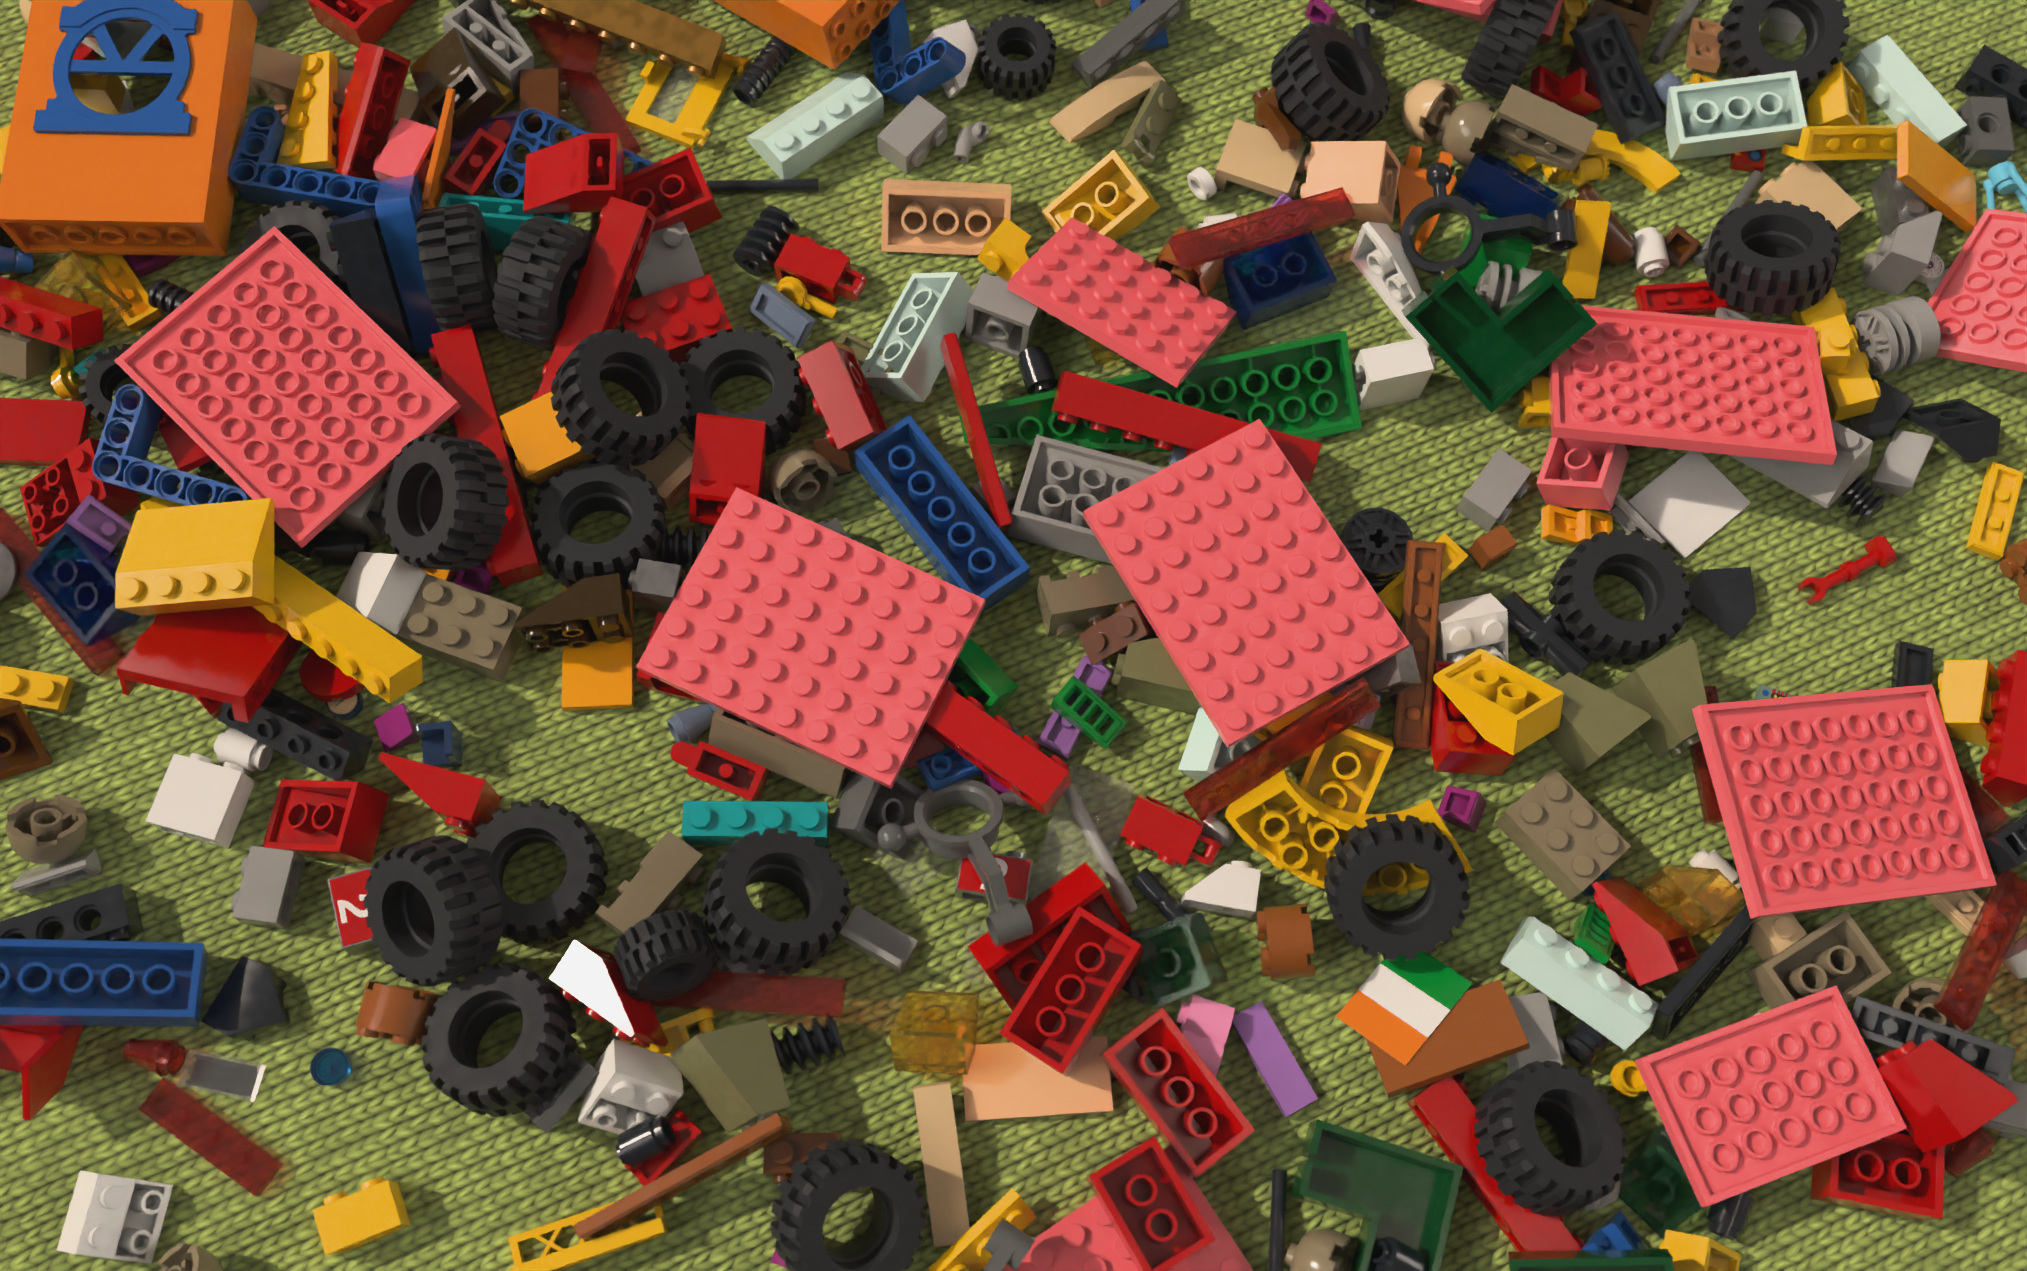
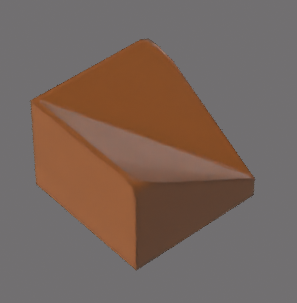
M1500 525L1477 538L1469 548L1468 553L1479 569L1485 571L1508 558L1516 548L1517 542L1504 525Z

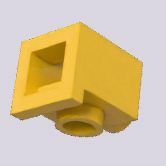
M1820 327L1816 341L1822 374H1851V359L1855 357L1856 345L1855 339L1850 337L1849 327Z
M1537 374L1526 384L1524 389L1520 390L1518 405L1520 409H1523V413L1518 419V426L1551 427L1549 377Z

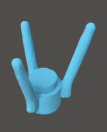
M2006 161L1989 169L1987 172L1989 179L1982 183L1986 191L1987 209H1995L1994 191L1999 192L2000 195H2006L2014 191L2027 213V184L2017 172L2015 165L2010 161Z

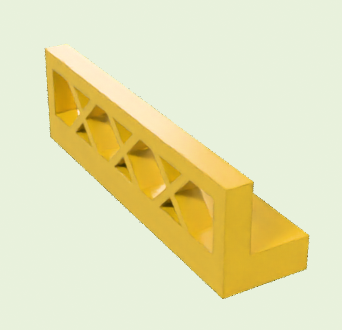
M1898 125L1803 126L1799 143L1783 144L1781 153L1803 161L1897 159Z
M615 1202L508 1237L515 1265L510 1267V1271H559L666 1235L670 1232L663 1205L660 1204L654 1207L655 1219L640 1224L631 1220L627 1222L632 1225L631 1227L623 1229L626 1225L624 1224L618 1227L614 1233L590 1241L580 1239L578 1245L566 1249L555 1244L563 1228L573 1226ZM555 1231L550 1240L542 1236ZM535 1238L547 1244L540 1258L524 1263L520 1247L521 1242ZM552 1248L558 1250L557 1252L549 1254Z

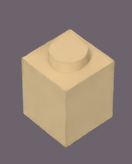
M1793 914L1761 917L1756 921L1750 944L1760 958L1764 960L1779 954L1806 936L1807 933Z

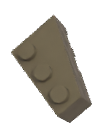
M1512 84L1479 149L1489 150L1490 146L1507 150V155L1517 157L1518 153L1536 157L1535 162L1574 171L1586 152L1598 124Z
M1113 565L1097 567L1095 569L1096 573L1080 577L1078 571L1068 572L1066 574L1068 579L1051 581L1049 575L1039 577L1036 603L1048 637L1057 635L1059 638L1070 636L1077 632V629L1088 626L1087 624L1098 617L1113 615L1116 613L1115 607L1126 601L1134 600L1137 603Z
M668 831L640 862L639 866L641 868L631 882L624 880L618 886L617 890L622 894L609 908L602 904L595 913L610 929L623 936L626 930L651 915L668 910L678 911L684 903L685 898L683 895L690 885L696 886L705 875L707 868L704 866L707 864V861L703 854Z

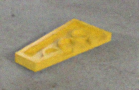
M330 50L304 54L276 164L311 170L336 168V157L332 155V146L337 144V133L332 130L333 118L337 117V106L333 103V95L337 92L338 57Z

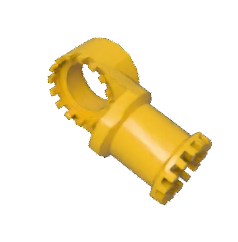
M1598 153L1594 158L1580 160L1574 171L1547 164H1542V170L1547 182L1550 184L1571 180L1573 185L1580 186L1585 181L1590 180L1607 181L1610 172L1607 171L1610 167H1607L1610 162H1607L1608 157H1606V154Z

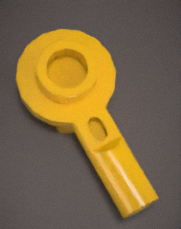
M1563 0L1559 16L1565 21L1561 44L1562 50L1570 51L1573 49L1574 43L1569 31L1576 28L1577 22L1585 18L1588 12L1587 0Z
M784 277L776 285V289L798 307L812 309L832 320L835 317L838 308L808 294L806 286L799 279Z
M59 346L60 366H57V370L53 371V375H51V385L56 394L62 399H77L81 397L79 387L84 386V384L79 380V374L73 369L74 350Z
M1624 1060L1618 1062L1612 1068L1610 1079L1613 1088L1618 1094L1624 1097H1635L1641 1095L1642 1092L1648 1091L1634 1061Z

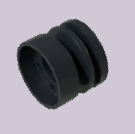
M1366 508L1352 516L1346 523L1339 538L1374 591L1379 593L1405 567L1407 541L1413 540V535L1406 521L1395 512L1384 508Z

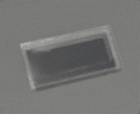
M189 1049L177 1086L254 1102L266 1065Z

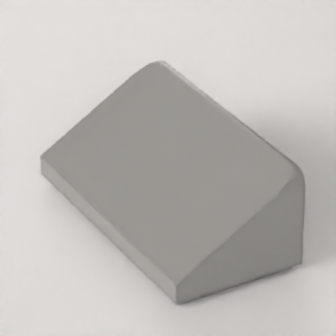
M1895 430L1870 483H1877L1880 488L1901 498L1913 487L1934 441V437Z
M1617 493L1612 510L1605 511L1613 515V520L1628 535L1633 531L1643 533V539L1650 541L1654 538L1661 543L1659 546L1661 548L1666 541L1620 493Z
M90 849L75 854L63 861L27 870L20 874L11 884L12 889L32 897L99 875L101 867L96 849Z

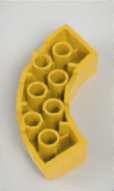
M1281 768L1241 793L1231 802L1225 813L1226 819L1239 836L1253 850H1257L1270 860L1272 865L1298 876L1304 882L1324 889V876L1328 874L1326 869L1329 856H1336L1333 847L1338 840L1343 839L1346 842L1349 839L1348 830L1355 825L1359 830L1366 827L1367 823L1365 820L1376 816L1378 822L1386 821V814L1352 813L1322 803L1304 791L1284 768ZM1430 799L1406 810L1386 813L1397 814L1400 821H1405L1406 816L1410 815L1419 818L1422 825L1427 822L1437 827L1440 835H1446L1452 843L1465 867L1466 874L1473 871L1468 859ZM1390 863L1379 868L1369 877L1363 888L1362 895L1375 896L1376 893L1396 892L1397 895L1408 894L1409 890L1427 887L1430 879L1429 874L1423 867L1413 863Z

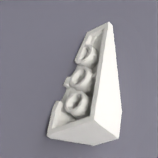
M1364 223L1353 247L1350 259L1413 339L1423 337L1401 311L1421 293L1412 264L1403 250L1401 237L1396 232H1393L1385 223ZM1424 339L1427 350L1430 351L1432 346Z

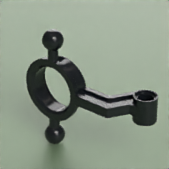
M1442 162L1432 164L1426 172V180L1433 187V197L1419 203L1408 214L1401 231V244L1409 261L1418 269L1438 277L1452 265L1458 272L1468 267L1477 256L1481 243L1519 238L1535 245L1548 244V249L1553 251H1565L1578 245L1576 212L1571 209L1551 211L1546 215V219L1530 213L1482 221L1478 211L1470 202L1461 197L1446 194V186L1451 181L1452 172L1450 167ZM1441 213H1454L1462 216L1471 225V238L1468 246L1460 255L1448 261L1434 262L1425 259L1417 252L1415 246L1416 236L1425 221Z

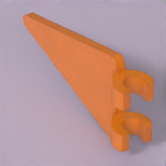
M448 88L422 194L423 205L421 212L425 209L437 208L443 193H446L444 177L448 172L456 94V90Z
M1414 145L1409 146L1408 153L1405 155L1404 165L1400 166L1397 188L1400 232L1408 214L1419 203L1433 197V187L1426 180L1427 170L1418 168L1422 147ZM1440 151L1439 159L1436 160V163L1442 162L1451 167L1453 155L1449 152ZM1452 175L1451 181L1446 186L1447 195H1450L1457 180L1454 175ZM1440 214L1429 218L1418 230L1415 246L1420 255Z

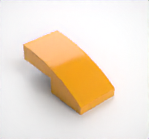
M1552 504L1541 508V539L1578 546L1585 539H1591L1594 534L1604 531L1609 535L1613 530V515L1592 509H1582L1576 512Z

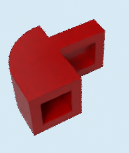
M1542 65L1532 70L1530 93L1549 102L1556 103L1558 106L1579 116H1585L1602 107L1598 94L1584 68L1581 67L1564 78Z

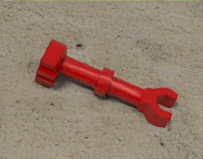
M1878 536L1864 545V549L1868 553L1867 555L1853 562L1846 561L1840 564L1838 570L1819 579L1808 577L1798 585V590L1811 587L1815 591V596L1810 598L1807 603L1809 605L1818 603L1823 599L1826 591L1844 581L1851 582L1857 579L1859 573L1875 565L1885 568L1895 563V551L1885 536Z

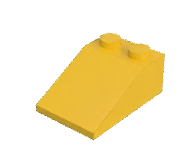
M1113 150L1041 211V213L1055 232H1058L1071 218L1085 223L1089 228L1103 236L1115 240L1138 227L1161 206L1126 159Z
M1481 648L1434 674L1433 681L1481 736L1511 755L1517 754L1560 726L1564 692Z
M1327 713L1312 756L1308 758L1298 785L1322 803L1347 812L1365 814L1393 751V741Z

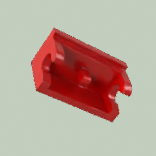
M680 1108L667 1119L672 1125L676 1136V1142L670 1146L669 1151L638 1168H632L629 1164L624 1165L628 1171H631L639 1179L643 1186L669 1173L706 1135Z

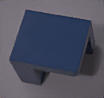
M451 721L415 726L416 734L422 739L424 764L440 768L462 766L461 732Z

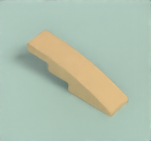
M1146 60L1100 83L1053 116L1050 124L1069 143H1072L1111 126L1116 116L1137 107L1140 99L1148 95L1154 82L1162 80L1165 83L1166 80Z
M950 1081L913 1086L934 1248L953 1245L970 1229Z

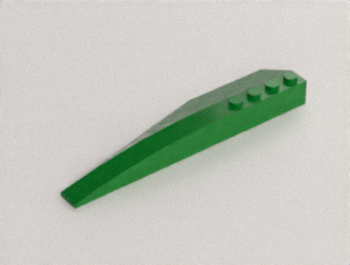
M1333 331L1201 358L1177 388L1147 370L1099 380L1248 423H1253L1260 419L1266 428L1308 440L1362 429L1346 331ZM1057 389L978 406L989 444L1033 446L1036 435L1089 449L1171 452L1154 447L1155 441L1142 437L1141 443L1122 438L1123 432L1110 428L1109 434L1090 429L1091 423L1078 419L1077 425L1058 420L1059 414L1051 412ZM959 412L964 442L969 443Z

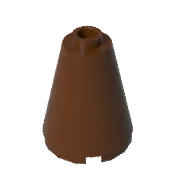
M1585 181L1576 189L1580 193L1577 198L1575 196L1571 199L1568 197L1559 209L1575 211L1576 200L1604 201V199L1590 182ZM1610 209L1602 261L1611 266H1615L1618 263L1624 265L1636 251L1632 248L1635 240Z

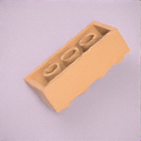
M884 179L882 187L881 251L979 255L987 239L1006 217L1010 220L1011 184Z

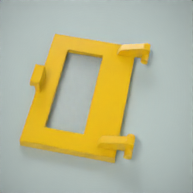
M723 53L714 79L705 76L704 79L692 76L686 71L687 68L677 64L673 68L659 61L655 65L654 62L648 60L640 73V78L644 79L645 85L625 118L626 125L684 147H691L692 150L696 144L703 148L711 133L709 129H705L736 70L738 75H742L750 59L748 57L742 58Z

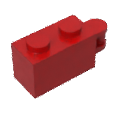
M497 120L488 131L479 127L444 177L447 193L484 196L494 182V177L511 137V127L508 122Z
M792 233L774 264L777 281L784 277L797 278L806 286L808 294L834 305L839 296L851 301H857L868 282L863 274L851 269L850 257L846 256L842 251L835 248L828 249L817 244L816 241L809 237H799Z
M700 741L697 747L685 742H677L670 751L671 758L675 762L688 768L686 771L687 775L748 801L759 800L771 773L766 767L703 741Z
M1142 792L1138 795L1120 834L1127 838L1125 843L1141 851H1144L1147 847L1159 853L1158 859L1175 867L1178 863L1186 865L1189 857L1206 865L1213 866L1223 845L1218 839L1201 832L1205 822ZM1197 839L1207 843L1203 853L1193 849Z

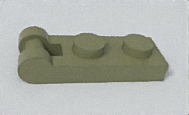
M1162 80L1153 83L1121 144V147L1128 154L1133 153L1137 157L1136 161L1143 168L1148 167L1156 157L1155 151L1182 101Z

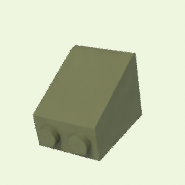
M1159 638L1128 643L1126 653L1118 654L1111 683L1118 686L1115 697L1196 715L1200 703Z
M1693 639L1634 669L1612 689L1617 697L1646 711L1652 717L1639 727L1638 730L1657 759L1667 754L1675 758L1701 741L1692 709L1699 705L1707 704L1697 646Z
M1570 672L1560 679L1553 675L1545 681V683L1564 692L1560 726L1544 737L1577 776L1652 718L1646 711Z
M766 1018L697 1034L670 1054L673 1063L728 1133L740 1129L743 1132L768 1117L781 1113L791 1107Z

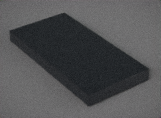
M1616 11L1569 31L1571 39L1621 145L1666 124V117Z
M1747 905L1657 1007L1651 1034L1660 1041L1665 1040L1750 942L1757 918L1750 919Z

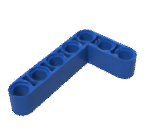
M900 0L891 10L890 14L882 19L869 35L877 89L901 105L909 104L917 95L923 96L957 76L963 70L966 63L965 53L942 37L933 38L912 51L904 0Z
M260 106L251 112L228 170V175L234 187L244 201L268 206H276L278 204L285 206L287 201L299 200L302 202L309 200L324 205L342 217L375 207V199L381 183L379 181L276 164L285 126L277 110L271 106Z
M530 108L522 111L494 177L493 184L496 192L508 199L520 198L524 195L526 162L521 163L516 157V150L519 146L526 145L530 153L544 149L545 146L549 147L559 143L558 134L562 129L567 128L570 130L573 138L582 134H589L590 132L542 110ZM537 114L543 124L539 132L533 133L528 128V120L532 115ZM622 147L624 155L628 156L633 162L631 173L655 163ZM510 174L518 180V188L514 193L508 192L504 186V180Z
M409 175L381 180L375 199V209L416 351L419 356L430 355L429 349L434 347L431 334L441 332V327L437 323L427 294L417 244L416 223L417 216L421 213L423 205L422 192L417 176Z
M127 384L118 389L93 459L92 470L96 478L185 506L253 500L241 488L146 461L162 408L139 386ZM150 473L149 479L146 482V477ZM181 482V487L179 491L176 492L177 486ZM212 491V497L207 501L208 495Z

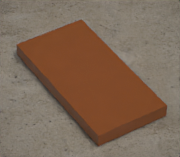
M1500 979L1466 991L1406 1066L1365 1038L1388 1098L1530 1049L1527 1037Z

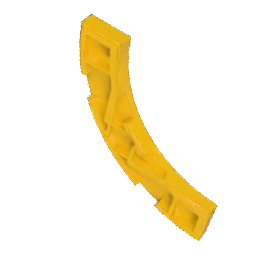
M1596 129L1586 152L1581 158L1583 160L1594 158L1598 153L1606 154V157H1608L1607 162L1620 166L1623 172L1636 178L1654 194L1676 181L1681 175L1669 161L1647 146L1635 140L1621 145L1616 133ZM1518 153L1517 157L1509 156L1524 174L1543 164L1535 162L1536 157Z

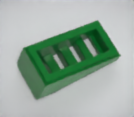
M1075 676L1070 678L1051 704L1052 710L1104 750L1109 747L1127 724L1121 716ZM1075 693L1078 698L1070 707L1066 702ZM1085 702L1088 703L1090 706L1082 716L1076 713ZM1098 711L1101 713V716L1091 726L1088 720ZM1108 719L1113 724L1102 736L1098 730Z
M1589 904L1574 923V945L1583 949L1602 964H1606L1610 959L1615 943L1610 935L1609 927L1611 924L1605 912H1602L1595 905Z

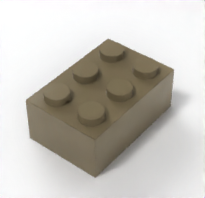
M426 574L396 636L402 643L417 653L503 682L522 642L520 635L515 629V622L527 614L523 607Z
M1555 768L1494 822L1569 901L1584 891L1631 847Z
M1847 910L1821 922L1806 932V936L1779 954L1764 959L1745 972L1770 1009L1833 986H1837L1844 1002L1847 1003L1892 973Z

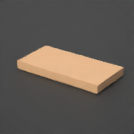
M1107 1036L1091 1038L1068 1077L1060 1074L1013 1042L961 1046L965 1122L1113 1112L1110 1069L1099 1055L1108 1047Z

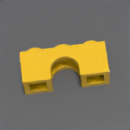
M1005 217L987 239L977 260L1009 282V279L1030 259L1026 254L1025 247L1032 236Z

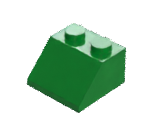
M1479 214L1482 221L1497 219L1496 217ZM1469 222L1463 233L1459 255L1466 249L1471 238V225ZM1519 238L1481 243L1479 252L1473 262L1459 273L1475 290L1488 261L1499 263V273L1504 264L1512 265V280L1515 281L1522 267H1527L1533 244Z
M972 639L966 641L948 677V680L956 686L958 694L965 699L968 696L975 698L984 706V712L991 717L1003 708L1019 687Z

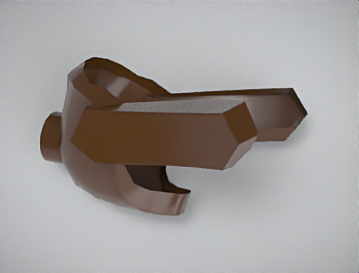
M1272 86L1270 90L1265 87L1254 93L1252 100L1255 103L1256 126L1268 129L1281 151H1295L1301 139L1300 132L1310 141H1319V139L1312 138L1306 134L1307 131L1302 127L1299 128L1294 122V118L1286 113L1282 101L1278 100L1275 94L1276 87Z

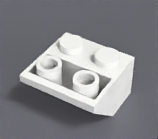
M1491 593L1439 604L1435 661L1457 662L1481 648L1509 663L1508 612Z
M613 1039L595 1064L594 1068L599 1073L588 1085L578 1116V1123L620 1134L650 1117H666L683 1094L682 1073L669 1056Z
M80 1171L57 1250L75 1255L152 1264L173 1185Z

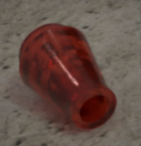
M131 1038L124 1047L123 1057L125 1060L132 1061L161 1077H165L167 1075H175L180 1071L185 1062L186 1050L184 1046L179 1045L178 1041L174 1039Z
M1978 1128L1964 1139L1951 1144L1945 1154L1944 1170L1954 1178H1959L1964 1172L1994 1154L1992 1149L1997 1145L1996 1141L1984 1129Z

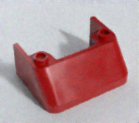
M0 1025V1069L21 1073L23 1120L30 1121L64 1086L83 1026Z

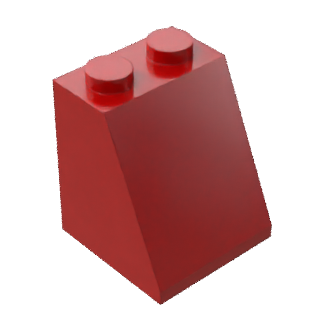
M1932 1039L1918 1045L1913 1040H1910L1895 1050L1891 1049L1874 1059L1882 1079L1907 1127V1132L1923 1153L1964 1139L2019 1101L2012 1092Z

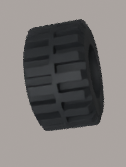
M1015 13V17H1010L1009 14L1002 15V20L999 21L995 18L991 21L990 27L985 26L978 43L979 78L981 81H984V87L987 90L993 89V95L997 97L1004 95L1005 100L1009 101L1012 98H1018V101H1025L1026 96H1029L1031 99L1036 97L1037 91L1043 93L1047 89V84L1051 83L1055 66L1056 42L1055 39H1052L1053 33L1051 30L1045 29V23L1041 20L1035 22V17L1028 15L1025 18L1022 17L1021 13ZM1016 53L1025 55L1029 59L1012 61L1004 56Z
M123 344L122 350H119L115 345L107 347L109 352L103 354L101 351L94 354L97 360L94 363L88 360L84 365L88 370L87 374H80L79 380L84 384V386L79 387V393L84 398L82 402L104 426L113 402L112 394L114 388L120 381L130 377L114 360L130 348L131 344ZM163 409L159 420L163 419L162 415L166 413Z
M685 909L678 911L668 910L637 922L636 925L624 932L625 935L618 939L616 942L617 946L614 947L615 959L627 990L632 998L638 999L641 1002H659L687 993L699 986L711 975L718 961V955L701 916L699 917L698 913L694 911L689 912Z

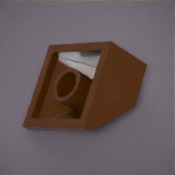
M0 698V780L52 764L53 760L22 702Z

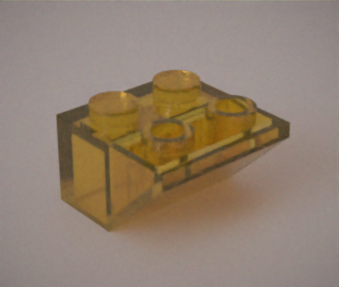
M1666 865L1637 884L1643 890V894L1685 927L1690 937L1716 925L1744 897L1718 869Z

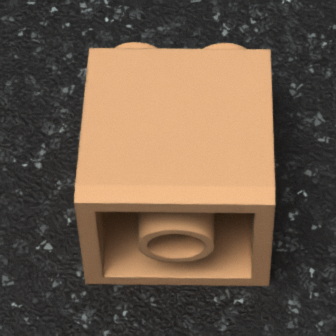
M1311 141L1310 153H1307L1305 156L1307 177L1306 183H1303L1301 186V201L1314 214L1393 224L1401 163L1386 141Z

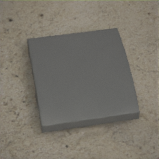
M576 1051L569 1053L568 1059L571 1061L568 1071L566 1073L562 1071L557 1080L560 1082L553 1091L548 1089L543 1094L545 1099L537 1105L526 1104L524 1113L547 1134L599 1073Z

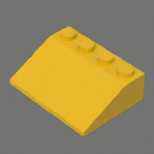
M265 498L137 510L116 571L115 609L141 616L274 604L275 500Z

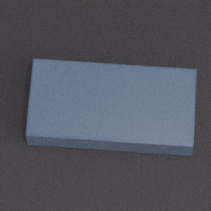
M768 282L760 285L749 309L751 313L796 348L804 346L816 321Z

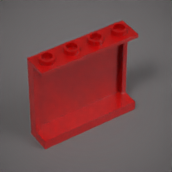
M252 606L157 614L147 631L138 637L136 645L118 663L117 677L120 679L124 695H129L138 682L231 703L234 720L249 723L299 651L303 642L294 639L288 631L278 624L270 622Z

